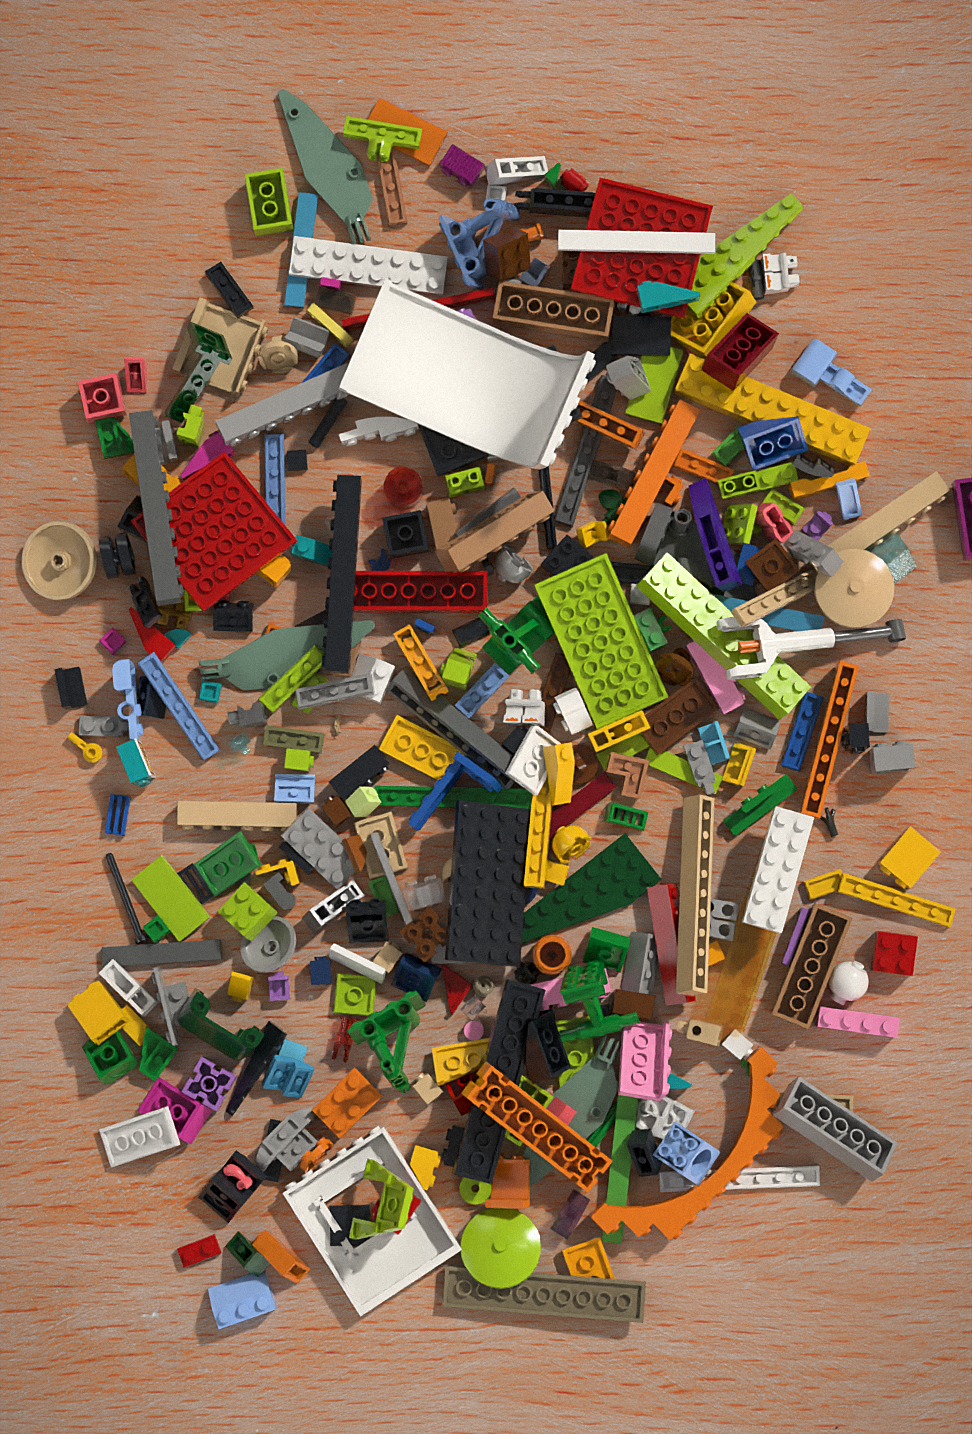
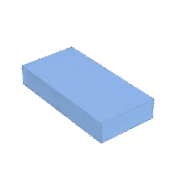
M851 478L835 483L842 519L848 520L862 516L856 480Z

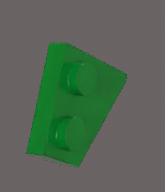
M115 417L95 421L104 459L134 453L133 440L128 432L120 426Z
M146 1027L139 1071L153 1081H156L178 1048L172 1046V1043H168L166 1039Z

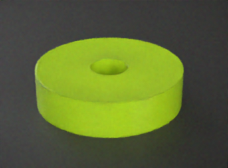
M463 1177L460 1183V1194L470 1204H481L485 1202V1199L489 1198L491 1184ZM475 1184L479 1186V1191L477 1192L472 1191V1186Z

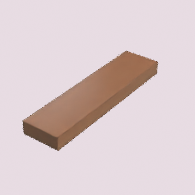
M391 148L389 160L379 163L380 156L379 153L377 154V164L389 227L408 224L395 150Z

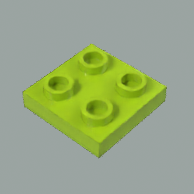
M753 504L727 506L723 528L729 544H750L751 535L754 537L759 535L760 525L754 524L758 506Z

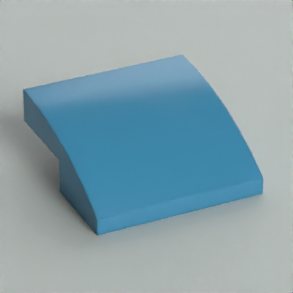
M274 1054L262 1081V1086L264 1089L282 1090L283 1096L302 1098L314 1072V1067L294 1058Z

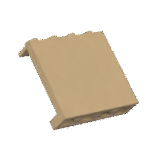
M199 298L191 322L224 335L232 356L229 365L222 362L218 364L206 385L240 397L241 392H245L248 381L246 379L248 374H252L254 370V358L259 356V351L262 347L260 342L262 338H266L268 333L266 321L262 320L260 322L244 315L237 319L232 311L210 304L206 299ZM188 330L173 366L174 373L184 377L187 376L200 353L194 350Z

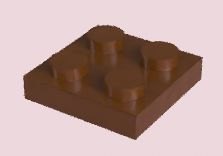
M777 539L744 562L766 592L781 585L800 570Z

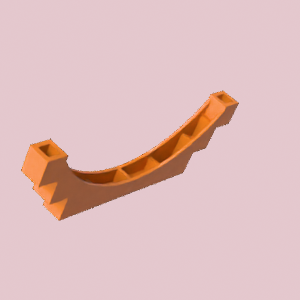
M758 1046L745 1059L749 1063L750 1071L747 1112L742 1128L725 1158L701 1181L699 1186L696 1184L687 1191L670 1199L640 1206L607 1205L603 1201L589 1216L607 1235L610 1232L613 1234L621 1226L620 1222L623 1221L638 1237L641 1235L646 1236L652 1229L651 1225L654 1224L669 1240L672 1238L677 1239L683 1233L682 1228L686 1224L691 1225L697 1219L696 1214L701 1209L705 1211L712 1203L710 1200L715 1195L719 1197L726 1190L724 1186L729 1181L731 1183L740 1176L738 1172L743 1167L748 1168L754 1162L753 1157L757 1153L762 1154L768 1148L767 1143L771 1139L776 1140L782 1134L781 1129L784 1126L767 1110L769 1107L771 1109L779 1103L780 1100L778 1098L781 1095L765 1079L766 1076L771 1077L777 1071L776 1066L778 1063L761 1046Z

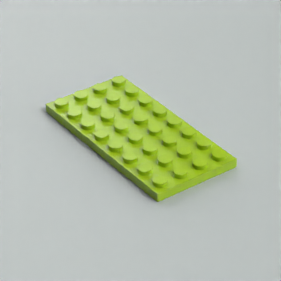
M607 553L534 584L596 729L668 698Z

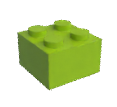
M245 882L217 911L251 942L278 913Z

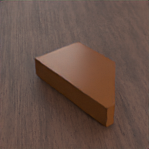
M360 835L343 839L342 843L355 872L359 873L363 870L367 851Z

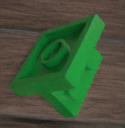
M592 927L582 962L604 961V968L621 973L629 948L630 937Z

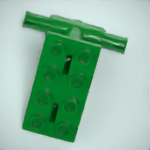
M539 596L529 601L507 624L503 620H498L488 608H485L483 610L485 615L482 612L478 615L490 628L489 633L492 635L490 640L482 647L485 652L508 675L521 664L531 674L535 673L536 670L533 666L538 670L541 665L531 655L554 634Z
M590 961L586 966L582 967L574 965L565 971L560 988L565 1004L583 1001L590 1021L578 1023L574 1028L560 1030L559 1034L562 1043L575 1039L583 1041L588 1038L623 1030V1027L640 1023L637 1012L619 1016V1014L603 1016L598 996L605 995L604 985L608 984L604 961Z
M417 991L404 994L402 999L390 1002L383 1010L371 1013L367 1019L354 1023L347 1030L357 1045L367 1041L371 1051L375 1052L380 1061L383 1075L392 1087L401 1093H406L405 1089L407 1091L410 1089L408 1077L403 1072L410 1030L420 1024V1016L417 1011L426 1006ZM398 1031L394 1055L392 1056L386 1045V1037Z

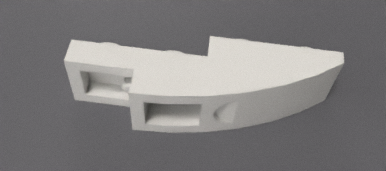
M372 417L355 421L357 429L341 433L339 437L342 445L352 446L357 444L358 440L364 438L365 441L374 439L377 434L380 435L381 441L391 442L396 440L397 436L403 434L404 436H410L419 429L417 423L408 419Z

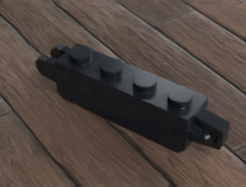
M532 188L531 191H516V197L530 199V203L516 202L514 206L519 210H529V213L589 218L596 193Z

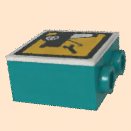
M135 738L116 746L131 784L141 788L149 785L150 780L156 778L141 741Z

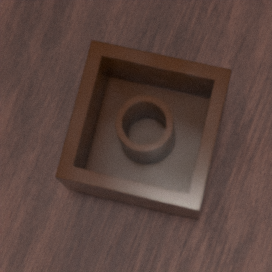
M512 226L483 240L486 274L502 282L531 268L528 233Z

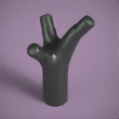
M826 807V818L821 816L820 820L827 825L830 836L833 837L838 835L834 822L836 810L832 809L830 813L829 808Z

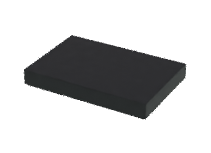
M613 316L612 355L670 356L671 317Z

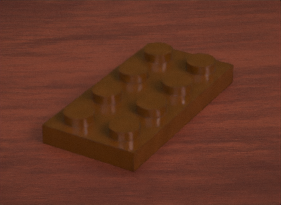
M695 677L645 715L650 728L640 732V735L658 756L717 711L719 707Z

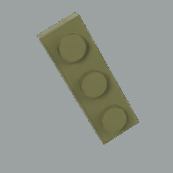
M266 725L263 745L307 750L322 754L325 734Z

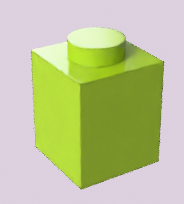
M286 749L284 766L286 770L309 772V769L313 768L314 756H311V751Z

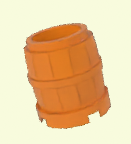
M545 936L538 940L533 948V963L544 974H559L566 970L571 963V947L560 936ZM551 949L554 950V953L558 954L554 961H550V958L546 957V953H550Z

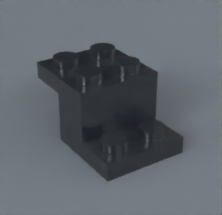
M236 1150L226 1164L211 1179L198 1198L229 1223L267 1176L260 1168L252 1164L245 1155ZM229 1164L238 1166L245 1176H249L252 1179V1185L248 1189L244 1187L242 1190H239L236 1185L239 1179L234 1176H226L223 1172L224 1167Z

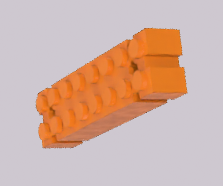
M486 1061L476 1073L479 1079L475 1083L470 1081L462 1091V1094L589 1193L598 1181L595 1178L596 1174L599 1171L603 1174L613 1161ZM490 1089H493V1090H494V1092H493L492 1094L489 1093V1090H490Z

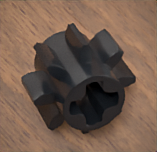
M528 960L525 963L521 961L520 967H516L517 969L514 971L515 979L520 983L534 984L537 981L536 977L539 975L538 968Z

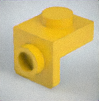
M591 521L577 528L580 546L587 548L598 541L609 540L606 522Z

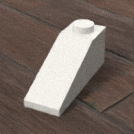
M545 156L504 158L493 160L485 167L489 186L543 177L548 172Z

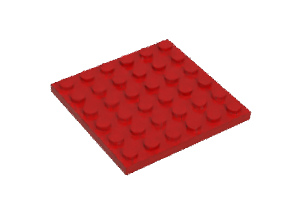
M600 177L586 230L706 233L713 206ZM580 251L571 290L640 308L637 286L641 282H660L692 290L701 254ZM688 303L654 311L684 319Z
M225 451L169 492L170 502H166L167 509H171L173 521H169L170 528H174L175 540H172L173 547L177 546L178 552L175 565L180 566L181 577L177 579L203 613L297 543V539ZM142 512L132 519L131 523L147 542L144 514Z

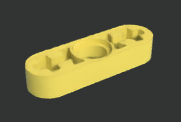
M314 303L306 310L323 328L328 329L329 333L344 347L348 348L354 341L347 332Z

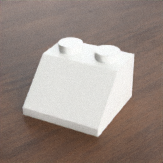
M359 654L351 677L371 673L375 693L361 697L381 705L396 668L394 665L377 658Z

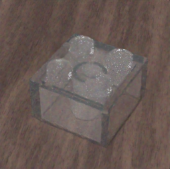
M436 875L425 877V882L417 883L415 880L405 883L406 887L402 888L409 912L448 902L440 877L436 878Z

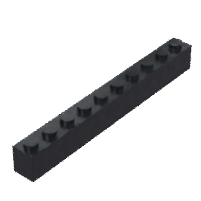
M337 475V480H333V492H336V500L332 499V511H335V518L331 519L330 531H334L333 538L329 540V550H332V558H328V570H331V577H327V589H330V595L326 597L325 609H329L328 616L324 618V628H327V636H323V648H326V656H322L321 663L326 673L350 674L362 487L361 476Z

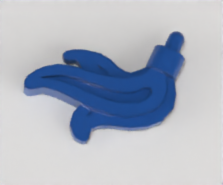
M381 549L378 561L370 559L368 563L372 565V571H387L391 560L388 558V562H386V552L384 549Z

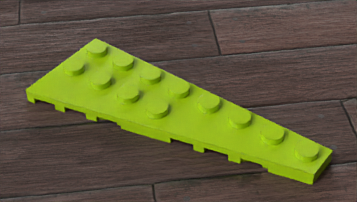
M792 193L715 246V254H703L700 256L692 286V291L700 292L699 301L688 303L687 306L698 319L702 317V312L708 306L711 307L715 303L714 300L720 293H724L727 290V286L735 279H738L755 261L757 254L760 251H764L767 248L766 245L773 238L776 239L778 237L779 231L787 224H790L803 210L802 204Z

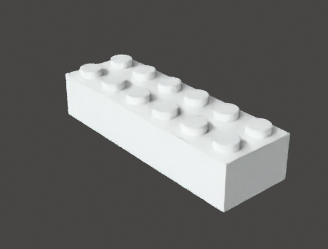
M777 806L773 808L741 923L779 934L782 933L814 817Z

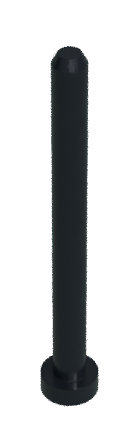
M108 853L106 854V859L136 935L134 939L135 944L142 943L148 940V936L143 934L114 855Z

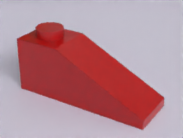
M130 607V615L145 651L149 653L148 655L154 652L163 664L175 651L176 645L153 625L150 628L145 627L138 612Z

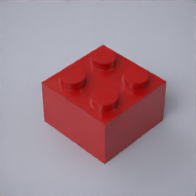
M875 931L870 971L913 976L918 936Z

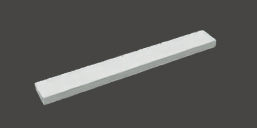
M559 230L558 251L715 254V233Z
M819 1165L742 1168L738 1172L740 1176L732 1183L729 1181L724 1187L726 1190L820 1186ZM709 1170L705 1177H707L713 1170ZM677 1171L659 1172L660 1192L687 1191L696 1185Z

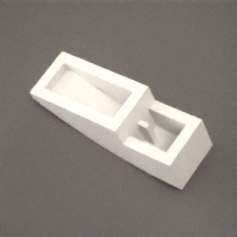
M114 959L99 972L142 1016H146L158 1004V1001Z

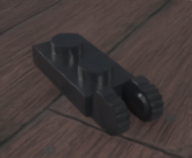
M140 576L138 584L141 589L135 584L130 585L129 588L143 625L150 628L162 617V614L157 606L148 580Z

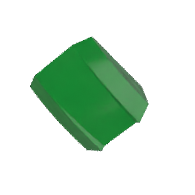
M119 1030L100 1045L89 1039L82 1046L97 1077L103 1084L114 1083L118 1078L134 1070L138 1064Z

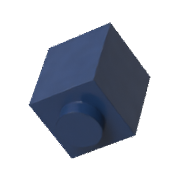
M326 956L314 957V961H310L311 985L332 984L331 960H326Z

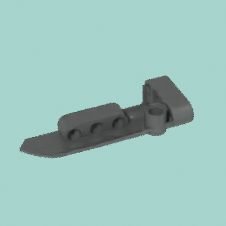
M658 502L656 503L635 555V560L654 566L661 557L668 553L711 594L745 601L758 597L754 583L752 586L742 584L726 592L718 589L704 552L697 524L691 520L690 512L686 509L674 511L673 508ZM731 549L737 567L740 555Z

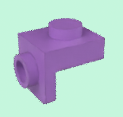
M284 972L272 973V977H268L270 1001L289 1000V976H284Z

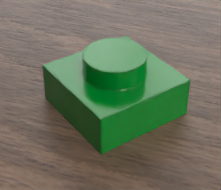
M159 915L143 926V929L155 944L171 932Z

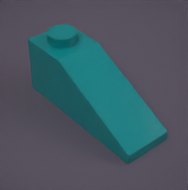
M644 281L637 286L641 313L696 302L700 299V292L660 282Z
M296 535L297 543L293 545L292 556L328 567V558H332V550H329V545Z

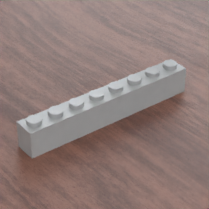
M349 362L216 420V427L225 446L238 445L246 437L249 439L254 438L262 430H272L280 422H290L295 419L294 416L306 415L313 410L312 408L317 406L324 407L330 403V400L335 398L339 400L346 397L348 393L338 388Z

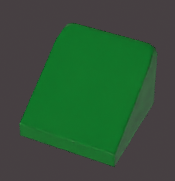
M557 163L545 173V182L552 189H555L561 171L560 163Z

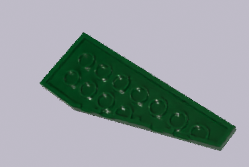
M624 833L568 877L564 885H558L524 912L522 943L630 905L647 892V887H653L662 879L626 833Z

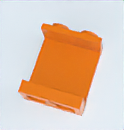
M500 1154L491 1184V1199H485V1208H529L530 1159H523V1155H511V1158H504V1155Z

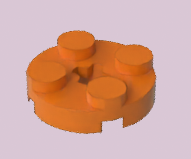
M322 1137L315 1144L316 1147L312 1152L308 1150L301 1157L299 1164L305 1173H307L308 1169H313L324 1159L327 1149L332 1150L334 1144L329 1139L326 1140Z

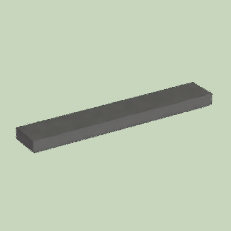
M221 940L102 947L103 967L112 959L120 966L222 959Z

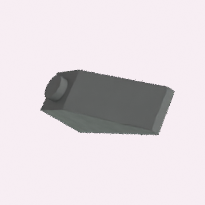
M352 880L311 908L302 919L310 930L315 933L345 911L346 903L354 899L360 900L365 895L354 880Z

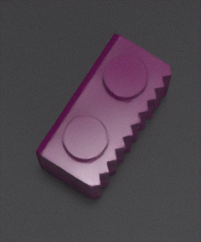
M452 144L441 160L440 168H442L441 172L446 176L451 177L453 175L458 179L457 182L462 186L473 187L484 171L485 164Z

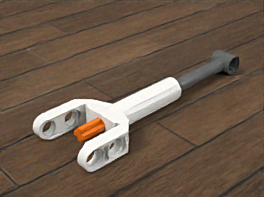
M734 617L716 621L717 629L723 632L754 629V640L738 642V651H740V654L756 652L758 663L738 665L726 670L727 680L761 677L768 671L779 653L832 648L835 643L887 637L890 643L906 639L902 619L885 622L886 626L835 632L831 628L780 634L772 632L768 624L762 619L741 628Z

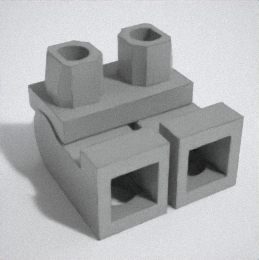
M711 899L709 937L733 941L736 923L716 920V918L736 921L739 903Z

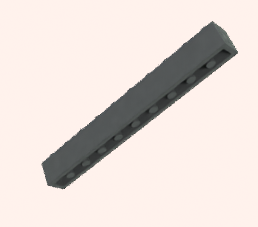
M152 410L129 413L157 606L181 603L180 596H184L182 584L178 585L177 579L181 577L180 566L175 565L178 552L177 546L173 547L172 540H175L174 528H170L169 521H173L171 509H167L166 502H170L168 490L164 491V484L167 483L166 472L161 471V465H164L163 453L158 451V447L162 446L160 435H156L155 428H159L157 416L153 417Z

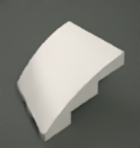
M666 1095L661 1102L638 1098L636 1127L641 1130L651 1128L653 1136L664 1139L674 1122L687 1128L695 1111Z

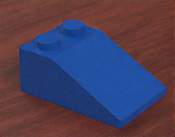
M798 416L755 421L738 428L747 460L753 471L808 451Z

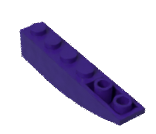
M704 478L688 486L691 503L715 585L718 589L726 592L742 585L708 480Z

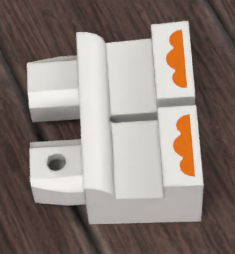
M786 253L762 255L761 264L765 295L787 292L789 288L799 286V275H788V269L797 268V256H786Z
M511 689L509 699H506L507 707L503 723L508 726H531V724L544 726L545 703L541 701V691L531 689L529 690L528 699H523L522 690Z

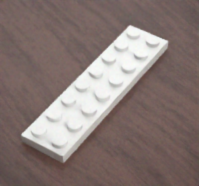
M294 236L289 276L321 280V277L341 280V283L381 288L386 278L393 281L392 283L412 292L443 296L448 257Z

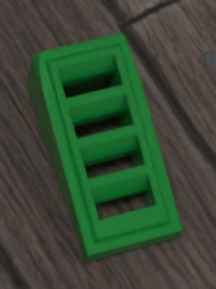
M610 802L607 804L604 822L644 831L649 812ZM614 809H617L615 818L613 819ZM622 810H623V811H624V815H623V820L621 821V820H620V816H621V812H622ZM630 812H631V813H632L631 822L628 823L629 814H630ZM637 814H640L639 823L635 825Z

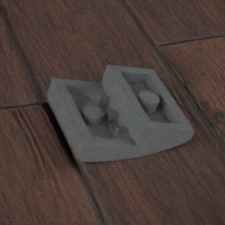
M801 453L793 457L792 465L806 473L820 477H832L834 475V466L817 456L814 462Z

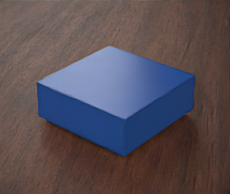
M419 618L414 623L415 628L433 635L435 626Z

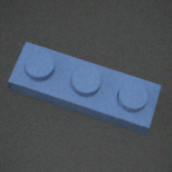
M494 663L455 704V707L470 719L509 678V675Z

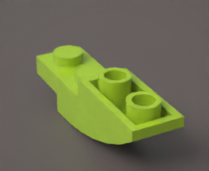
M790 462L720 479L718 483L722 499H729L768 491L771 488L776 489L799 479L795 466Z

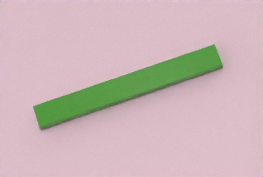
M618 1095L611 1160L613 1162L610 1164L606 1195L607 1205L626 1206L631 1167V1155L627 1148V1140L630 1138L631 1132L635 1130L638 1098ZM620 1222L621 1226L613 1234L610 1232L607 1235L602 1230L601 1241L622 1244L624 1222Z

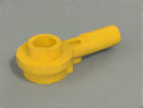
M71 732L67 739L83 750V757L86 761L95 763L101 759L103 751L99 745L95 743L87 744Z

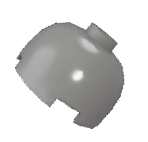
M504 545L495 556L494 565L498 572L496 575L503 582L507 580L511 583H519L531 574L533 567L525 557H519L515 554L517 550L508 545Z

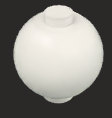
M846 961L839 963L833 968L829 978V987L833 992L830 997L835 1002L844 1005L847 1000L854 1001L865 994L869 979L861 963Z

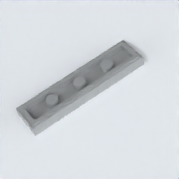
M368 673L295 689L298 709H305L374 694L375 690L372 674Z

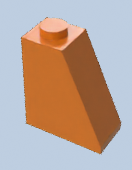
M264 1230L256 1236L255 1242L252 1244L254 1248L285 1278L298 1284L311 1270L305 1262L271 1232Z

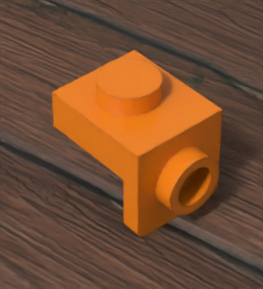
M666 476L664 482L673 487V489L666 498L664 505L671 508L673 504L677 505L682 497L680 492L684 485L681 484L682 481L677 477Z

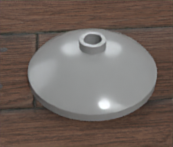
M275 916L252 942L243 937L241 955L245 964L259 973H269L281 968L290 959L296 946L294 928L284 918Z

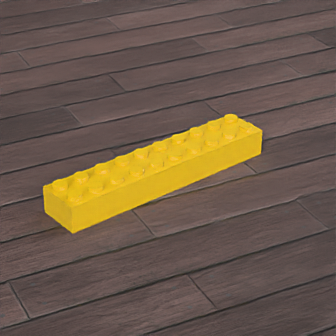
M690 353L674 394L746 424L761 420L798 416L808 450L849 467L857 463L871 428L749 377H746L732 391L701 370L705 359Z

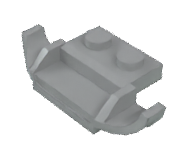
M312 1108L297 1110L289 1114L262 1141L257 1154L256 1167L264 1172L272 1161L278 1159L292 1172L300 1163L301 1157L308 1150L312 1151L316 1147L315 1144L318 1141L306 1130L307 1125L318 1117L312 1111Z

